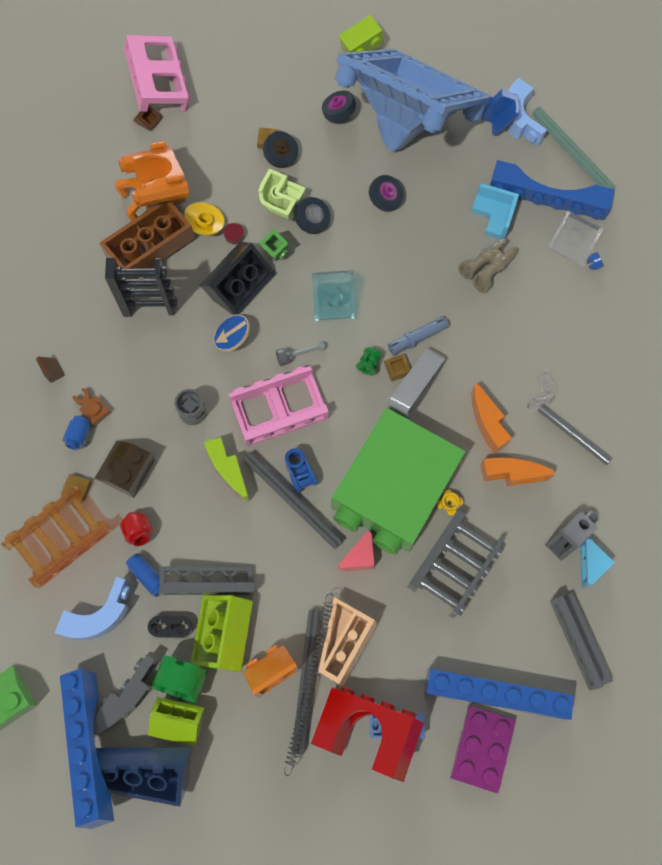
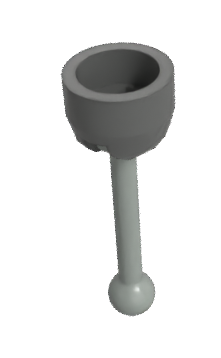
M320 342L316 346L294 352L286 348L276 350L278 363L280 366H284L292 361L293 356L317 349L324 350L326 343Z

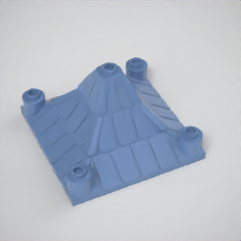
M396 49L339 53L336 61L339 64L335 76L338 85L348 89L350 86L355 85L356 80L362 85L363 92L376 112L382 140L387 145L386 148L391 151L404 148L424 130L432 133L441 131L446 117L455 114L458 110H463L464 118L470 122L480 120L486 105L490 104L493 97Z

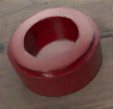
M238 223L228 224L224 228L225 240L230 244L241 242L244 239L243 227Z

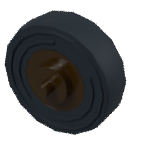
M275 131L264 141V157L274 167H288L297 158V142L290 134L283 131Z

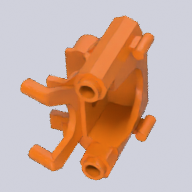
M165 141L151 143V150L121 156L122 159H118L121 172L125 171L126 174L135 172L136 178L119 179L115 182V187L123 198L128 196L126 188L132 187L136 189V192H132L134 202L128 207L126 212L131 221L138 217L136 212L140 207L145 206L148 211L151 209L152 204L171 201L175 206L177 203L186 202V197L189 196L188 184L173 151L169 146H166Z

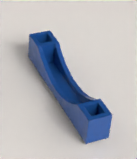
M500 160L496 162L490 186L519 194L518 200L530 201L537 205L542 204L557 210L569 211L576 215H585L596 220H605L610 211L615 190L599 185H592L577 190L551 188L531 179L516 164Z
M80 668L61 675L60 683L75 827L93 829L114 822L111 794L100 769L94 739V714L99 698L97 677L95 673Z
M434 669L427 670L424 695L501 707L555 719L572 720L574 695Z

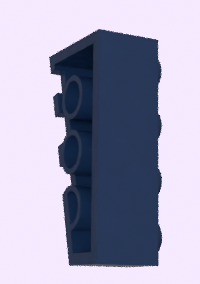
M191 747L96 748L100 769L110 793L181 806L188 785Z

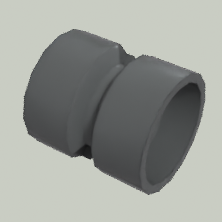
M185 389L178 393L174 404L180 419L187 425L200 424L205 419L207 413L201 394L194 389Z

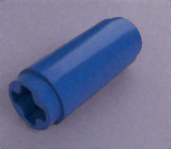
M139 553L131 556L126 562L128 569L155 598L160 596V575Z

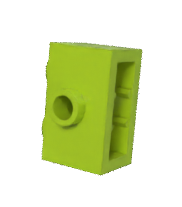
M371 15L338 35L341 47L345 53L372 51L384 43L383 30Z
M157 697L150 713L148 736L195 746L202 729L204 707Z

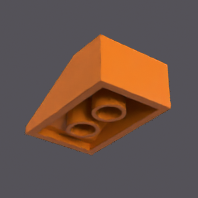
M278 645L271 647L266 651V657L260 661L258 658H255L245 665L247 669L243 673L255 696L261 697L299 671L284 645L281 647Z

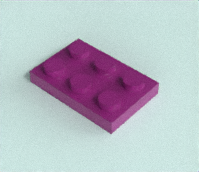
M468 706L450 778L498 794L516 720Z

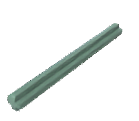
M537 107L533 111L532 116L547 129V132L597 185L611 189L615 188L610 179L541 107Z

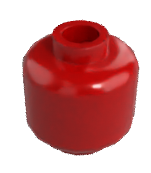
M130 512L120 523V529L128 544L142 546L150 541L153 528L146 514Z

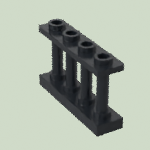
M106 258L105 280L123 317H132V309H135V307H166L169 316H173L174 309L177 308V297L174 296V288L171 286L170 276H167V267L163 266L161 258H156L155 268L122 269L121 266H118L115 258ZM155 277V279H127V278ZM157 287H159V289H131V288H157ZM143 297H162V298H143Z

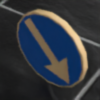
M240 314L232 315L220 323L213 337L214 345L218 350L230 352L244 343L250 331V323L247 318Z

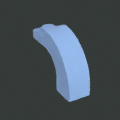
M518 78L508 91L518 95L519 116L506 128L516 140L524 136L529 142L539 146L543 142L547 129L525 113L524 106L530 101L534 88Z
M116 577L105 605L94 614L77 615L64 610L55 633L75 640H91L102 637L114 630L123 621L130 608L122 604L123 600H126L130 593L129 582Z

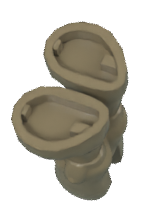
M502 238L488 248L483 249L475 259L465 260L458 266L460 274L465 279L469 280L474 276L473 285L480 293H486L490 289L491 277L495 273L504 270L505 266L518 252L515 246H512L504 254L501 252L508 243L506 238ZM490 263L489 266L477 273L484 264Z

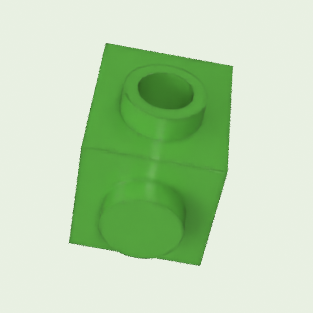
M274 228L259 243L274 261L277 258L281 260L289 252L287 250L289 247L288 242Z

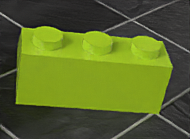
M203 595L190 663L204 668L241 672L253 601L231 595Z

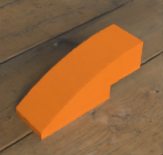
M477 383L471 392L474 416L487 445L496 454L509 444L512 437L501 425L505 416Z
M514 458L483 459L480 464L483 481L505 478L507 487L548 481L555 475L554 470L543 465Z

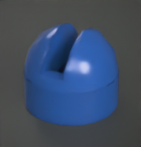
M598 252L588 257L587 264L593 262L589 266L590 269L597 270L604 267Z

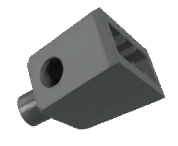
M580 511L545 545L562 561L597 529V526L594 524L598 520L597 516L592 511H587L586 513Z

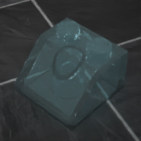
M353 270L311 273L315 321L356 318L355 277Z

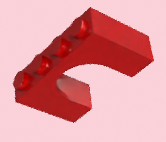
M344 686L341 687V690L332 687L311 744L342 756L350 732L356 722L363 717L374 715L381 725L382 739L371 770L404 783L424 723L415 719L417 714L409 710L402 709L400 713L395 711L396 706L382 701L381 705L374 703L375 698L362 693L360 697L354 696V690Z

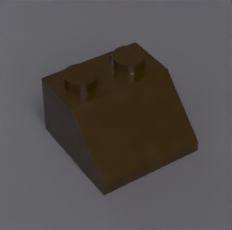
M116 440L95 479L134 498L155 459L151 452L132 443Z

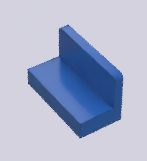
M501 89L491 99L490 104L486 105L481 119L492 123V135L497 136L519 116L518 95Z

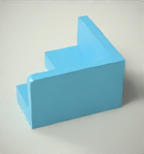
M480 183L471 213L490 218L485 235L497 239L505 238L519 194Z

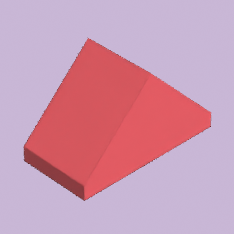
M369 531L363 535L338 565V569L341 572L374 568L372 535Z

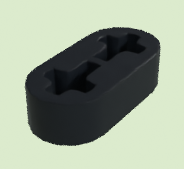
M155 616L150 619L147 626L149 633L157 638L183 639L190 636L193 631L191 620L184 616ZM160 620L161 624L169 625L168 629H161L160 633L153 629V625H157ZM181 621H184L188 629H185L183 634H180L178 629H173V625L179 626Z

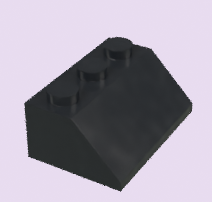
M239 242L204 279L200 286L214 302L230 314L238 315L276 273L252 243Z

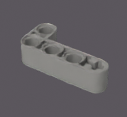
M426 348L393 393L387 408L408 419L413 407L435 378L446 358Z

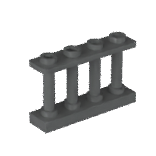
M459 509L407 586L413 592L418 587L420 589L424 588L454 608L449 615L452 618L457 614L461 616L468 606L465 601L469 595L473 597L480 587L477 582L481 576L486 578L492 569V566L489 565L493 557L498 559L504 550V547L501 546L504 539L500 538L493 544L465 525L466 522L462 519L466 514ZM454 532L462 533L490 552L483 563L453 543V540L450 538ZM441 551L451 552L478 570L472 581H469L442 563V559L438 557ZM430 568L438 570L466 589L459 601L429 581L426 574Z

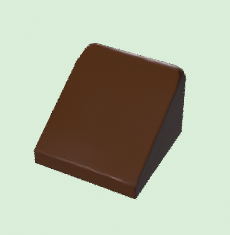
M148 105V110L140 111L133 121L151 131L162 116Z
M40 356L36 358L40 369L49 382L52 383L65 376L56 359Z

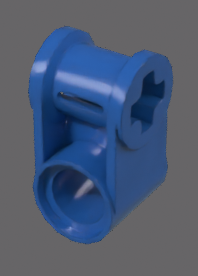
M297 448L288 450L285 454V465L295 491L300 493L301 489L310 485H318L304 453ZM297 456L301 461L299 464L293 465L289 462V459Z

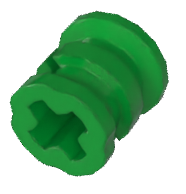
M368 347L364 349V354L361 356L360 362L356 364V368L363 374L372 376L376 374L375 368H377L378 360L381 359L382 354L378 350Z

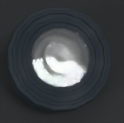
M316 197L303 199L297 205L294 212L297 225L308 234L322 232L330 222L328 206Z

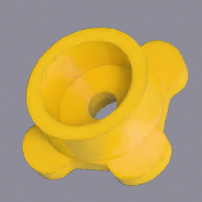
M445 490L444 496L437 502V507L444 509L449 516H454L458 506L463 504V499L452 493L451 490Z

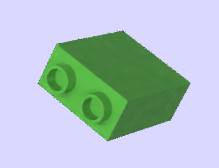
M386 407L332 496L331 508L337 511L333 519L339 525L352 532H357L360 525L376 534L372 542L387 553L397 555L400 548L409 553L465 451Z

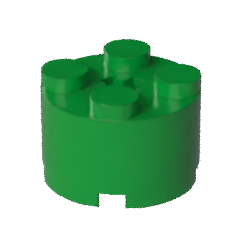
M163 655L151 689L196 704L208 671L194 664Z

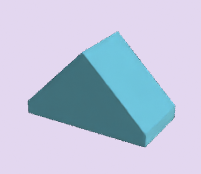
M586 539L580 545L582 588L593 585L615 563L591 539Z

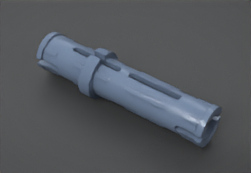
M440 316L436 320L410 333L406 332L401 338L388 343V349L395 356L407 348L415 347V344L447 329L448 323L443 316Z

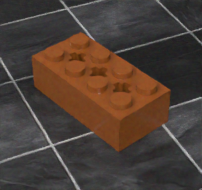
M171 201L158 203L101 241L100 245L107 258H115L118 266H121L122 269L152 268L155 266L156 258H161V261L195 239L191 224Z

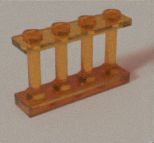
M77 486L66 489L61 494V498L56 502L52 501L45 505L42 509L43 512L28 518L21 529L10 532L5 537V541L1 543L5 549L11 550L15 548L32 569L33 576L28 580L33 587L40 589L113 531L104 520L101 523L99 521L96 522L77 498L83 493ZM69 504L73 506L89 527V532L83 537L78 536L59 513ZM51 518L71 542L70 547L64 552L62 550L59 551L41 528ZM32 533L35 534L52 556V561L46 566H41L22 542Z

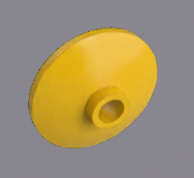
M203 202L193 203L185 210L184 217L197 234L215 235L224 226L223 214L211 204Z

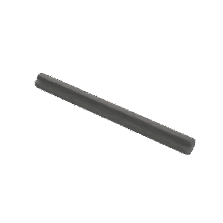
M252 451L244 456V462L329 545L337 549L343 543V539Z
M309 610L296 710V714H303L301 712H304L307 715H299L306 720H299L305 723V725H298L303 727V730L296 729L303 733L295 734L301 737V739H295L300 742V744H295L299 748H292L298 751V753H293L296 755H303L305 752L310 702L302 701L309 705L302 706L308 709V711L299 712L298 709L303 708L298 705H306L301 703L300 700H306L301 697L302 695L308 696L302 693V691H308L303 688L308 686L304 682H311L305 679L310 677L306 673H313L308 670V668H313L308 664H315L310 659H315L311 655H316L312 650H316L313 646H317L314 642L318 641L315 637H318L316 633L319 632L317 630L321 616L319 610Z

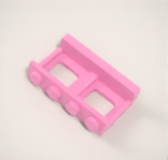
M126 35L124 51L139 111H147L149 103L179 104L181 111H185L187 103L190 102V93L186 91V79L182 75V64L178 60L177 46L174 45L172 37ZM144 45H166L165 52L168 61L149 60ZM152 76H172L176 92L157 91Z
M301 366L291 373H281L274 376L273 379L267 381L260 380L255 382L253 386L247 388L239 387L233 390L232 393H229L247 447L329 418V411L326 404L323 403L312 375L311 366L306 368ZM303 381L306 383L313 405L291 412L288 409L282 388ZM264 395L273 418L267 422L250 426L241 404L245 400Z

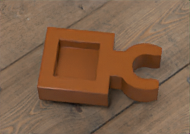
M82 388L81 390L85 394L84 398L78 399L75 395L72 397L78 405L82 406L79 409L80 412L95 427L111 412L97 396L91 399L87 389Z

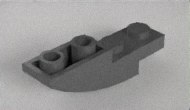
M148 655L145 658L141 657L134 667L136 672L131 680L128 678L123 683L120 689L122 694L118 695L111 692L109 696H104L98 706L100 710L96 717H94V738L117 726L142 703L151 691L152 686L147 684L146 680L158 663L157 660Z

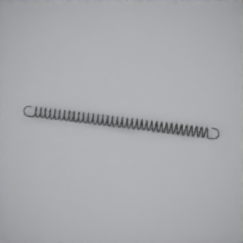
M324 602V605H326V606H323V607H322L323 609H325L324 607L333 608L332 606H329V605L325 604V603H332V604H333V602ZM325 609V610H323V611H321V612L323 613V612H332V611ZM325 614V615H321V616H320L321 618H323V619H320V620L329 621V619H326V618H324V617H322V616H329V617H330V615ZM322 627V628H318V629H317L318 631H320L319 629H325V630H327V628H325V627ZM323 631L317 632L316 634H317L318 636H320V637H315V639L318 640V641H315V642L325 643L324 641H321V640H319V639H317V638H324V639H325V637H323V636H321V635H319V634H327V633H325V632H323ZM315 643V644L318 645V646H313V648L316 649V650H312V652H313V651L322 652V650L317 649V648H315V647H323V646H322V645H319V644H317V643ZM318 658L310 659V661H311V660L320 661V659H318ZM313 662L315 664H308L310 667H313L311 665H319L316 662ZM316 667L308 668V670H309V669L318 670V668H316ZM316 672L306 673L308 676H310V677H306V678H305L306 680L311 681V680H309V679H307V678L316 679V677L309 675V674H317ZM314 681L304 682V683H305L306 685H308V686H304L303 688L306 689V690H308V691H302V693H304V692H310V693H312V691L309 690V689H307V688H314V687L311 686V685H309V684H307V683H315V682H314ZM304 693V694H306V695H308V696L302 695L301 697H302L303 699H306V700H300V702L303 703V704H306V703H304V702H302V701L310 702V700L307 699V698H304V697H312V696L309 695V694H307V693ZM306 704V705H298L299 707L303 708V709H298L299 712H301V711H308V709L302 707V706H309L308 704ZM301 712V713H303V714H296V715H297L298 717H300V718H303V717H301V716H299V715H303V716H306V715H307V714L304 713V712ZM303 718V719H295L296 721L300 722V723H294L295 726L305 725V723L299 721V720H306L305 718ZM298 726V727H300V728H293V730H295V731H297V732H299V733H292V734H293V735H295V734H303L302 732H300V731H298V730H296V729L303 730L304 728L301 727V726ZM295 735V736H297V737H299V738L291 737V739L294 740V741H296V742H289V743H290L291 745L296 746V747H288L289 749L295 751V752H287V753L290 754V755H293V754H291V753H298V751L292 749V748H296V749L299 748L297 745H295V744H300L299 741L295 740V739H301V737L298 736V735ZM286 756V758H288V759L294 761V762L285 761V763H287V764L293 766V767L291 768V772H292V769H293L295 766L292 765V764H290V763H295L296 761L293 760V759H291V758H297V756H295V757Z

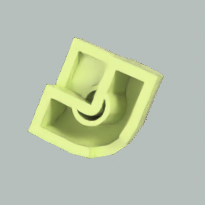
M269 169L258 190L259 200L270 213L291 221L295 217L294 212L297 205L302 201L306 193V188L288 181L287 175Z

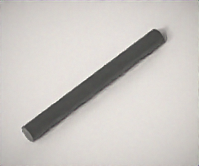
M544 404L538 409V412L605 465H608L612 460L611 457Z

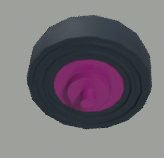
M346 90L332 93L322 104L324 117L329 122L334 123L346 120L356 110L355 98L352 93Z
M381 175L375 178L369 186L370 200L374 206L382 211H392L399 207L403 201V188L399 181L392 176Z

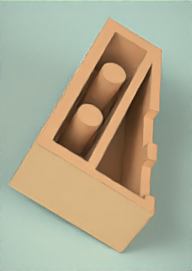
M334 597L318 672L339 686H344L377 627L376 621Z

